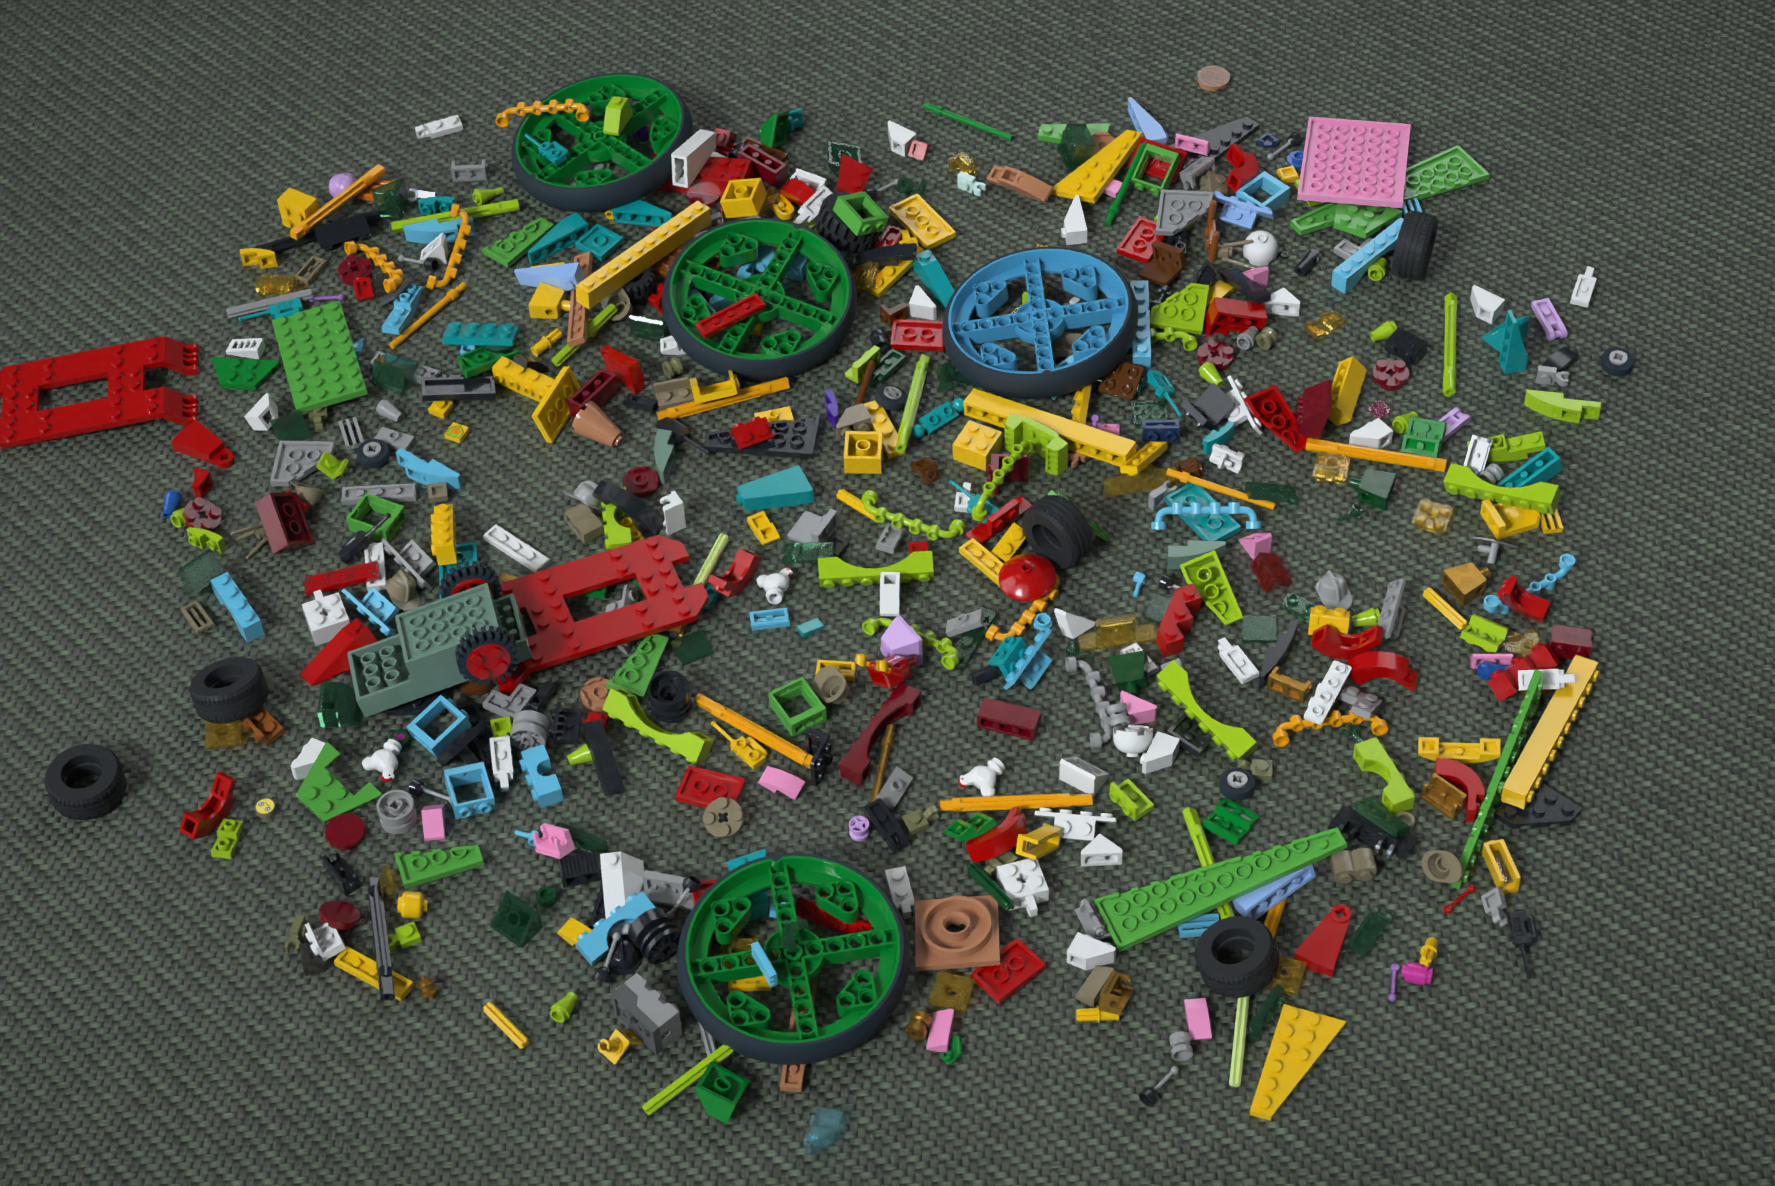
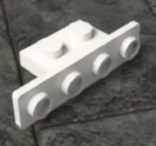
M1231 375L1227 378L1233 390L1226 394L1235 402V407L1227 415L1228 420L1235 423L1236 427L1248 419L1254 430L1259 435L1263 434L1260 428L1262 423L1251 413L1244 401V398L1248 396L1244 391L1242 392L1243 386L1238 379L1234 380Z
M1333 661L1322 683L1318 684L1315 696L1311 697L1308 703V708L1304 714L1305 720L1318 725L1323 724L1352 670L1351 666Z
M1040 808L1039 811H1035V817L1055 818L1054 826L1062 829L1061 838L1092 841L1095 836L1096 822L1117 823V818H1113V814L1101 813L1099 817L1092 816V812L1080 811V815L1072 814L1071 810H1060V813H1054L1050 808Z

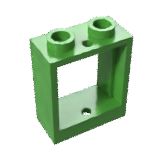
M1147 143L1131 178L1134 187L1140 191H1150L1155 196L1161 194V189L1168 190L1181 161L1179 154ZM1151 157L1171 164L1161 187L1141 180Z
M865 191L838 196L833 211L856 236L884 231L889 218ZM862 210L869 218L863 219L856 211Z
M365 493L362 499L358 500L353 511L348 514L347 523L349 531L356 533L363 530L367 533L374 526L364 523L362 520L370 510L384 515L390 513L391 518H388L370 537L382 542L383 538L390 542L407 519L404 506Z
M803 677L768 693L770 707L792 737L806 731L807 727L813 728L827 721L825 706ZM802 694L811 706V709L789 718L780 704Z

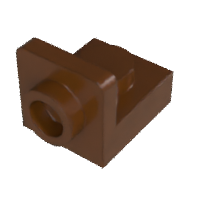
M902 302L889 310L884 305H881L879 314L881 321L892 328L893 319H908L907 305Z
M923 457L910 464L911 471L920 475L923 485L926 486L940 479L936 462Z
M1196 457L1175 462L1176 471H1185L1190 473L1191 476L1203 479L1202 474H1205L1204 466L1202 463L1199 464Z

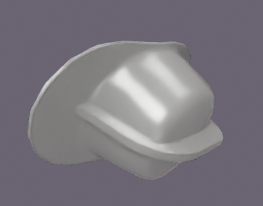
M592 481L582 482L575 491H563L565 494L580 500L592 508L603 509L601 501L591 495L598 486Z
M1328 570L1317 582L1316 591L1327 609L1344 608L1348 610L1352 604V595L1342 575Z

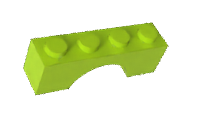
M601 502L602 508L606 509V511H602L603 522H607V525H603L604 534L608 536V539H605L606 550L632 543L630 528L617 523L626 513L610 502L607 505Z
M1377 737L1355 744L1353 757L1361 770L1379 774L1388 784L1383 789L1381 802L1390 816L1413 809L1416 798L1415 793L1406 784L1404 775L1397 770L1395 761L1388 756L1384 744L1380 743Z

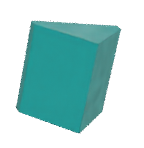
M1529 316L1515 318L1522 339L1527 337ZM1506 320L1481 336L1485 342L1499 352L1501 351Z

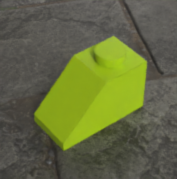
M612 97L606 106L604 134L620 135L633 114L628 98Z

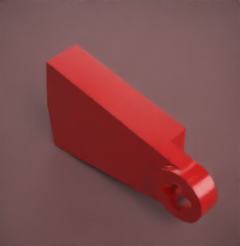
M609 345L600 348L607 371L615 374L619 382L634 394H638L645 389L643 374L637 360L613 349Z
M197 420L182 429L171 441L174 451L217 465L219 468L226 469L235 463L233 453L225 447L224 442Z
M1343 904L1333 906L1331 911L1295 951L1294 961L1312 971L1333 977L1351 920L1350 908ZM1340 913L1344 914L1341 918L1337 917Z

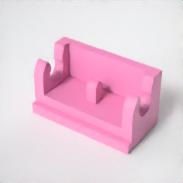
M543 823L540 825L541 832L543 833L542 838L539 839L538 834L533 832L537 853L561 859L575 849L568 829Z

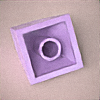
M900 615L896 616L881 637L880 650L885 657L894 654L906 657L913 654L917 661L916 665H922V639Z

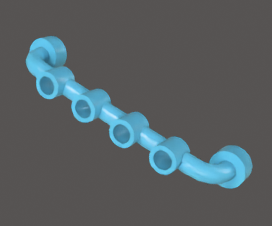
M1221 502L1210 503V506H1202V503H1191V507H1183V503H1172V507L1160 509L1156 514L1155 522H1151V530L1166 529V522H1162L1167 514H1247L1250 521H1246V529H1261V521H1257L1254 510L1250 507L1240 506V502H1229V506H1221Z
M1563 554L1559 560V567L1561 569L1558 572L1546 574L1542 581L1530 583L1529 588L1525 590L1539 597L1541 589H1553L1556 581L1560 580L1569 570L1574 568V556ZM1488 595L1485 597L1483 607L1490 614H1508L1510 612V608L1501 602L1497 596Z

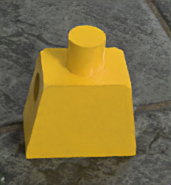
M542 282L539 283L528 305L531 318L558 319L563 310L570 311V301L566 300L565 291Z

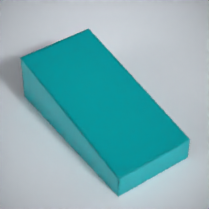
M708 586L706 589L709 602L706 607H703L705 610H708L720 595L711 586Z
M818 618L797 625V631L803 638L824 628V625Z

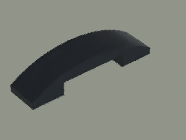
M601 480L591 494L605 505L610 502L640 522L638 527L652 536H655L663 524L661 518L645 502L617 485Z

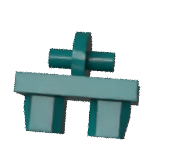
M802 110L790 111L787 130L793 131L795 128L804 126Z

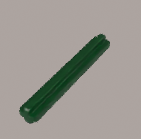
M973 862L967 865V872L1006 911L1014 909L1015 902L976 863Z

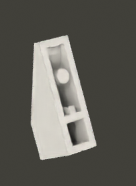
M1075 195L1064 219V228H1061V236L1065 238L1066 245L1087 243V227L1079 195Z

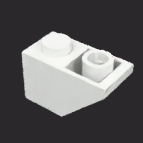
M889 120L887 123L891 151L906 157L912 140L917 141V133Z
M1476 285L1472 286L1470 300L1476 317L1493 324L1503 313L1505 299Z
M266 393L244 417L253 430L268 431L278 419V407L270 395Z
M1377 418L1372 422H1368L1362 428L1354 430L1350 434L1349 444L1383 449L1391 444L1393 430Z
M881 572L880 616L899 615L900 572Z
M1157 731L1147 753L1144 752L1140 760L1142 773L1147 774L1172 766L1179 752L1180 739Z
M311 738L303 746L302 752L291 764L294 779L306 778L325 742Z
M1077 932L1067 950V963L1083 970L1114 963L1116 959V947Z

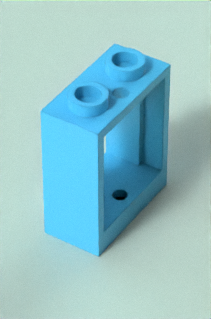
M1264 171L1237 190L1236 197L1241 202L1246 203V201H1250L1256 204L1257 207L1262 208L1265 206L1274 212L1289 201L1290 187ZM1259 189H1263L1272 197L1260 203L1251 195ZM1258 215L1257 218L1262 220L1265 217Z
M442 695L406 726L411 736L436 758L461 732L471 727L468 720L470 718L463 709L459 711L452 699H446ZM446 708L458 719L436 740H433L422 730Z
M484 762L444 770L445 785L455 819L495 811L494 795ZM482 782L486 798L458 804L453 787Z

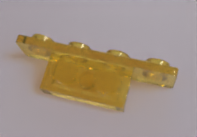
M1150 463L1135 476H1129L1128 473H1121L1120 470H1117L1116 477L1103 479L1105 496L1112 497L1156 489L1167 480L1171 481L1170 486L1177 485L1178 479L1166 475L1168 468L1176 470V467L1171 466L1157 469Z
M1135 614L1096 619V632L1084 633L1077 637L1080 651L1082 652L1131 645L1135 642H1152L1157 639L1153 624L1136 626Z

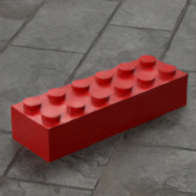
M654 153L651 160H653L658 154ZM710 156L689 188L673 185L672 178H670L655 191L687 193L688 191L723 196L729 180L753 178L752 162L749 159Z

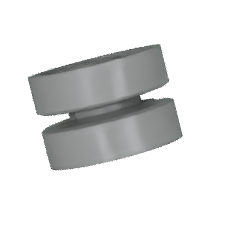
M532 710L518 712L513 719L510 733L511 744L522 751L542 744L545 746L549 729L548 718Z
M391 790L379 798L377 811L381 826L386 832L403 834L415 826L417 813L413 798L408 792Z

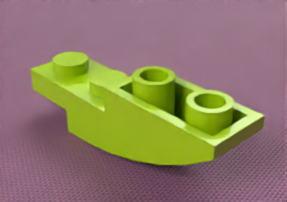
M1526 389L1524 405L1545 416L1572 423H1579L1580 418L1598 420L1601 402L1565 399L1564 393Z
M1542 431L1505 439L1504 434L1488 437L1487 439L1493 441L1487 461L1528 459V453L1543 451L1546 446Z

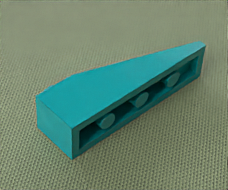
M641 200L611 209L616 223L660 227L673 218L671 212Z
M577 212L562 219L528 251L530 265L533 266L575 244L577 240L589 231L588 223Z
M929 249L917 253L915 260H913L914 271L945 310L955 290Z
M1507 310L1499 356V364L1504 374L1525 371L1526 365L1529 362V356L1525 351L1517 321L1511 310Z
M1548 446L1496 486L1515 488L1533 485L1538 482H1546L1563 470L1561 459Z

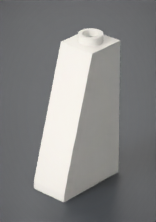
M700 129L671 154L673 185L684 188L690 187L716 148L715 132Z

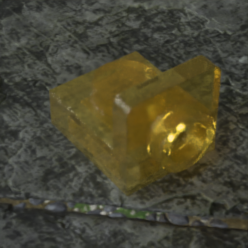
M961 151L949 158V171L954 172L960 169V171L973 176L975 175V162Z

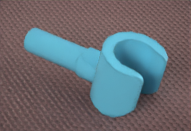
M1139 571L1133 577V582L1137 583L1133 594L1134 598L1138 597L1141 586L1146 582L1145 574Z
M534 830L531 833L515 831V835L527 838L529 845L536 847L533 840V832H536L539 837L537 831Z

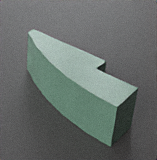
M658 429L654 443V456L661 484H665L675 460L672 431Z
M1187 540V546L1168 545L1167 569H1181V564L1213 550L1216 551L1219 559L1225 557L1226 541Z

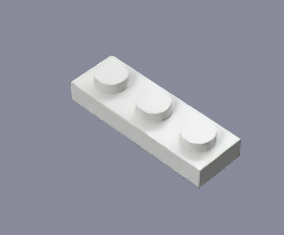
M383 542L372 543L364 550L365 563L373 561L379 563V579L366 582L368 592L372 587L378 591L386 590Z

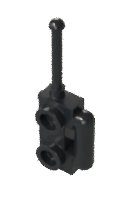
M1181 230L1174 236H1167V244L1173 246L1174 242H1176L1174 247L1184 249L1186 258V255H1188V252H1186L1188 250V231ZM1181 272L1176 276L1178 280L1182 278Z
M668 417L657 421L656 428L672 431L674 442L683 443L685 441L703 451L706 455L710 453L709 450L689 439L691 429L681 422Z
M387 513L369 532L357 531L339 551L340 560L345 564L353 562L359 551L369 547L371 534L388 518H391V514Z
M1526 911L1509 912L1508 921L1511 928V937H1513L1512 944L1521 951L1526 972L1525 977L1530 979L1532 975L1530 974L1525 949L1526 947H1532V944L1538 941L1534 917L1527 915Z

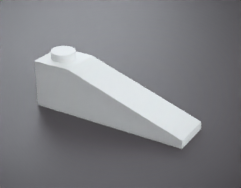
M623 852L600 854L606 919L611 916L610 912L619 905L620 907L624 906L627 903L626 900L632 894L637 893L638 895L644 885L642 877L644 874L643 861ZM626 923L616 926L611 930L608 937L613 936L616 932L620 933V935H627L631 924Z

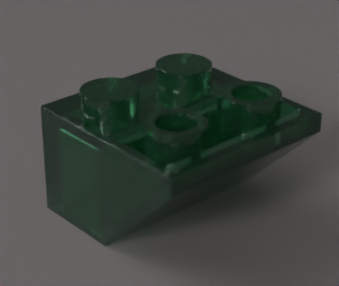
M1067 123L1065 130L1062 132V139L1058 144L1057 150L1067 171L1071 172L1092 157L1096 145L1086 124Z
M321 682L317 711L320 727H360L362 711L357 703L355 690L342 682Z

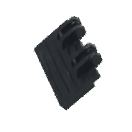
M431 372V378L421 376L422 401L496 399L493 374H485L483 376V373H480L477 376L465 378L464 375H449L447 377L446 372H442L441 378H436L435 372Z
M1342 806L1328 825V829L1338 827L1342 835L1344 833L1348 834V841L1350 842L1357 838L1359 842L1371 847L1375 846L1374 852L1379 853L1384 849L1387 851L1386 857L1391 858L1396 854V857L1402 860L1409 856L1419 838L1346 806Z

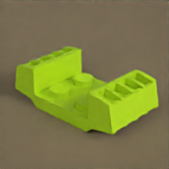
M1010 413L1004 423V448L1008 452L1012 453V446L1014 444H1020L1026 440L1033 445V452L1046 459L1045 472L1058 476L1068 469V443L1059 437L1058 432L1029 417H1020Z

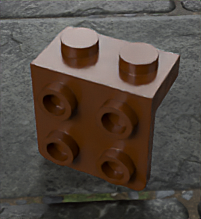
M1155 240L1151 244L1153 259L1139 272V277L1161 285H1168L1186 267L1184 249Z
M1121 360L1109 373L1103 376L1099 391L1103 394L1129 401L1133 400L1139 382L1145 380L1146 373L1144 367Z

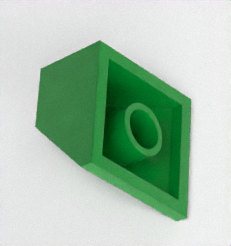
M789 110L772 115L762 124L759 136L763 144L771 148L784 144Z
M711 1061L696 1085L695 1091L707 1114L727 1124L749 1080Z

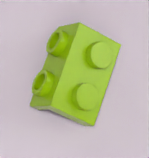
M1473 614L1469 625L1462 630L1460 638L1469 644H1476L1482 647L1487 652L1496 653L1504 645L1509 629Z
M1129 778L1119 785H1116L1114 782L1110 784L1109 796L1114 803H1118L1123 812L1134 821L1154 809V804Z

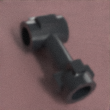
M1163 285L1161 289H1158L1157 294L1159 296L1157 300L1150 301L1149 310L1155 305L1163 303L1166 297L1171 296V288L1169 286Z

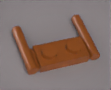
M1216 200L1210 201L1207 223L1203 231V236L1207 238L1205 239L1204 247L1208 250L1209 262L1214 263L1216 260L1220 233L1216 231L1214 220L1217 206Z

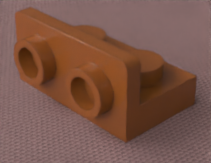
M263 706L252 715L242 719L243 721L241 722V725L248 732L252 730V736L258 743L263 742L267 747L286 732Z

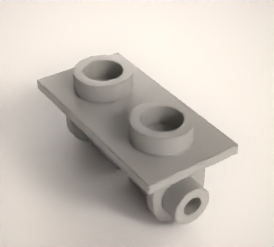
M1083 899L1080 902V908L1074 909L1086 934L1096 940L1109 937L1110 933L1094 903L1088 899Z

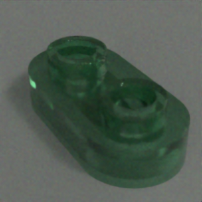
M1296 593L1285 595L1283 598V608L1299 619L1309 622L1311 607L1317 605Z

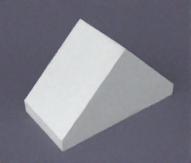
M443 232L421 251V261L426 260L428 257L437 258L438 264H447L449 251L446 235Z
M919 285L915 286L909 302V316L935 320L937 319L936 305Z
M1283 287L1271 294V300L1264 302L1266 314L1299 317L1300 301Z
M1057 608L1054 611L1062 635L1071 639L1089 630L1096 623Z
M1099 834L1081 851V866L1121 865L1122 849Z

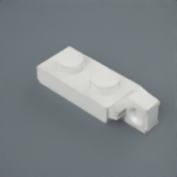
M458 115L415 127L418 139L424 137H431L433 139L463 130V125Z
M823 185L798 210L800 215L794 222L801 225L806 220L809 223L818 215L823 200L833 193Z
M1587 266L1585 275L1579 274L1570 304L1588 308L1597 279L1593 277L1594 268Z
M1225 637L1218 640L1217 648L1220 650L1219 655L1242 685L1259 677V671L1238 645L1231 646Z
M1518 670L1519 690H1527L1534 670ZM1539 670L1543 672L1541 680H1544L1542 689L1565 688L1564 683L1575 682V674H1564V670Z
M510 737L489 738L493 777H495V782L500 781L501 792L509 791L508 780H513L514 775Z
M906 867L885 870L892 901L897 909H901L903 919L912 918L910 907L914 906V897Z

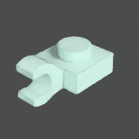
M962 171L957 175L959 189L971 194L974 192L976 196H981V190L986 191V184L977 182L976 177Z

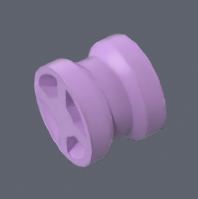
M855 816L849 821L850 837L857 842L865 841L870 834L868 819L863 816Z

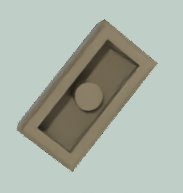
M1095 966L1076 994L1075 999L1094 1008L1100 999V992L1111 971L1115 969Z

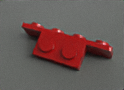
M1022 496L1012 499L987 517L986 524L981 522L967 532L966 538L969 540L974 538L978 543L983 544L1022 516L1032 504Z
M803 896L797 898L795 912L798 917L845 935L873 930L870 922L860 919L863 915L860 909L858 920L855 923L846 924L820 909L816 901Z

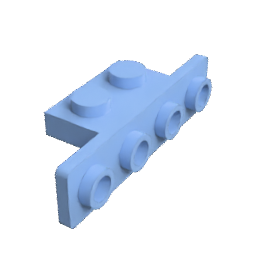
M1218 191L1213 193V200L1224 204L1219 217L1220 221L1252 231L1258 215L1273 220L1275 218L1272 209L1263 206L1260 208L1250 201L1244 203L1234 196H1230V198L1225 197L1223 193Z

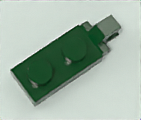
M894 349L888 351L876 362L868 387L873 388L877 385L878 381L883 382V380L887 379L907 361V356Z

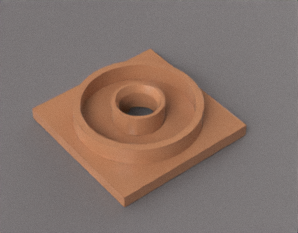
M991 895L951 896L943 899L915 901L916 971L1000 965L998 902ZM950 925H966V928L960 932H949L947 930V927Z

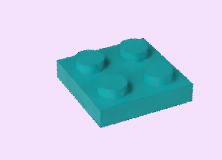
M597 223L575 242V247L584 253L590 251L594 258L602 262L624 243V237Z

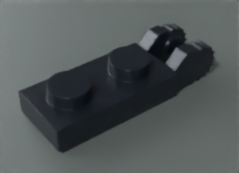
M881 798L863 807L864 813L883 841H886L892 853L898 852V847L892 839L894 836H897L898 841L904 848L909 846L902 828Z

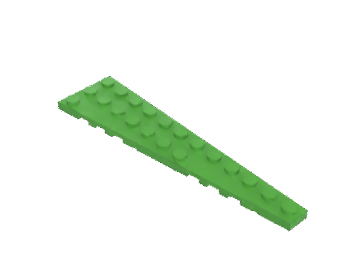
M1457 145L1406 168L1403 201L1407 204V200L1411 199V202H1413L1415 197L1421 200L1471 184L1480 183L1481 181L1488 180L1490 174ZM1330 202L1291 220L1290 226L1300 236L1334 226L1337 203ZM1355 205L1360 209L1372 211L1373 213L1384 211L1387 208L1382 206Z
M1535 669L1528 685L1525 699L1521 703L1518 716L1515 718L1512 731L1508 736L1489 784L1485 801L1482 802L1471 836H1469L1460 858L1462 876L1458 882L1452 883V887L1460 890L1462 883H1467L1470 874L1468 868L1469 866H1474L1477 857L1474 855L1475 851H1480L1483 843L1481 837L1482 835L1486 836L1489 829L1487 822L1488 820L1492 821L1496 809L1493 808L1500 803L1502 787L1515 765L1513 764L1514 761L1518 760L1521 751L1518 748L1524 745L1527 737L1526 732L1530 731L1533 722L1532 718L1537 714L1539 705L1536 704L1540 701L1542 694L1540 692L1544 684V680H1541L1542 671Z
M1337 827L1306 838L1293 840L1292 843L1284 846L1280 844L1272 846L1273 849L1261 852L1259 850L1252 852L1253 855L1243 858L1240 856L1191 870L1184 874L1171 876L1169 880L1162 882L1154 881L1150 883L1151 885L1142 888L1137 886L1131 888V891L1121 894L1117 892L1093 899L1118 951L1121 952L1348 847Z

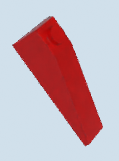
M1276 385L1244 398L1251 413L1296 454L1306 449L1308 436L1297 433L1296 417Z
M356 618L343 627L299 675L313 687L333 679L335 675L344 671L349 673L351 670L347 652L375 643L377 640L369 628Z

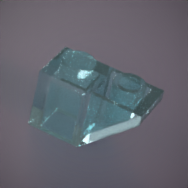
M817 1107L816 1113L812 1114L810 1118V1132H806L803 1145L806 1146L807 1155L812 1156L839 1141L844 1125L843 1111Z

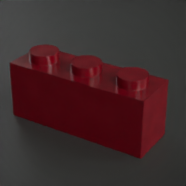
M749 143L738 151V159L751 160L755 177L761 178L762 181L776 189L788 180L787 164Z
M601 368L567 400L570 416L575 418L580 409L584 411L587 408L585 404L590 401L601 407L618 391L616 375Z
M985 697L977 714L978 728L1031 741L1035 740L1041 725V711Z

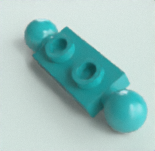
M956 398L952 405L947 401L921 417L918 421L920 424L913 425L911 436L916 439L921 438L925 431L928 435H931L958 418L959 414L957 412L964 411L963 401L965 399Z

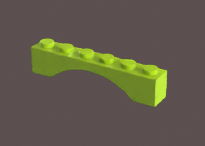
M1452 463L1443 481L1446 492L1452 495H1464L1471 499H1489L1491 502L1502 503L1505 506L1512 505L1524 510H1535L1543 514H1554L1561 498L1559 485L1538 482L1524 487H1499L1480 479L1469 467Z
M932 551L912 552L900 562L882 568L857 567L842 561L838 557L818 558L819 585L825 588H832L836 585L850 587L854 584L867 586L873 583H880L881 572H900L901 583H908L913 580L927 582L930 579H934Z
M1175 660L1156 675L1159 688L1163 692L1168 691L1172 695L1171 699L1177 706L1181 704L1186 709L1184 711L1186 715L1192 720L1195 718L1199 722L1198 726L1204 733L1209 732L1213 736V742L1218 747L1223 746L1227 750L1225 753L1232 761L1235 759L1237 761L1240 759L1245 760L1258 748L1257 742L1243 728L1222 724L1212 719L1199 707L1191 694L1188 673Z
M611 688L602 710L608 712L609 717L622 720L625 726L638 729L639 734L645 737H652L655 739V743L661 746H668L671 748V752L677 755L682 754L688 762L693 764L706 761L714 742L712 738L699 731L679 734L659 727L645 714L637 697L623 688Z

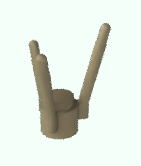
M1253 240L1218 244V258H1222V262L1233 263L1249 269L1256 268L1255 266L1229 258L1232 257L1233 251H1243V248H1233V246L1253 243Z
M262 522L230 533L231 536L250 531L235 539L236 542L254 534L258 539H263L246 556V559H249L268 542Z

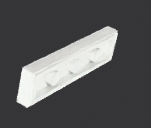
M497 524L483 535L485 541L535 573L544 570L551 564L548 557Z

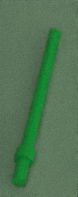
M927 102L923 105L924 109L932 111L940 117H948L1008 141H1012L1014 138L1012 134L948 111L940 105L935 106Z
M1140 143L1118 194L1108 209V216L1104 222L1108 226L1111 225L1114 217L1117 216L1120 210L1119 206L1146 147L1145 143Z

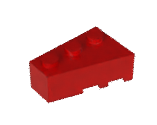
M1214 297L1204 316L1203 330L1205 337H1211V334L1215 333L1228 335V332L1235 331L1241 334L1251 326L1256 327L1261 332L1268 319L1264 304Z

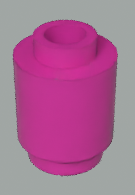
M1408 961L1407 965L1403 964L1401 977H1405L1404 982L1423 986L1425 984L1430 985L1433 968Z

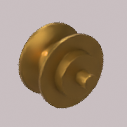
M425 975L421 976V980L415 986L416 988H421L422 992L419 994V997L433 999V995L439 990V987L433 986L435 978L425 977Z

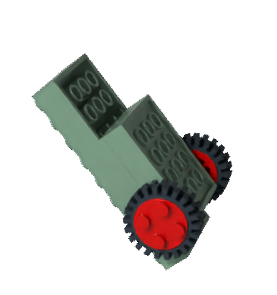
M467 561L464 562L465 567H461L459 563L456 565L457 570L453 567L450 568V574L445 573L444 579H441L440 594L442 599L395 615L399 634L347 652L356 700L364 717L375 715L384 710L414 701L426 695H431L466 681L474 683L476 680L477 685H481L482 681H484L486 686L490 685V680H493L494 684H497L498 678L504 681L506 680L505 674L509 677L512 675V670L515 671L517 669L516 664L533 657L516 599L513 593L502 597L499 577L496 571L492 570L491 566L488 565L486 567L483 562L478 566L477 561H473L472 566H469Z

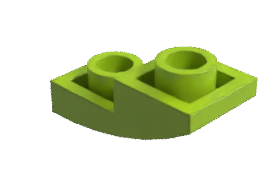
M189 527L186 529L189 536L188 541L194 547L197 546L202 550L209 547L220 554L227 550L224 539L220 535L201 528Z
M233 819L222 820L217 830L218 838L211 849L212 857L232 859L242 832L243 821Z

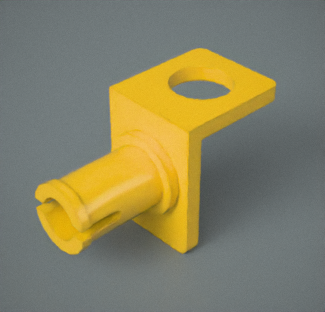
M615 1029L609 1040H600L601 1043H598V1050L613 1064H618L630 1044L641 1045L643 1041L630 1029Z

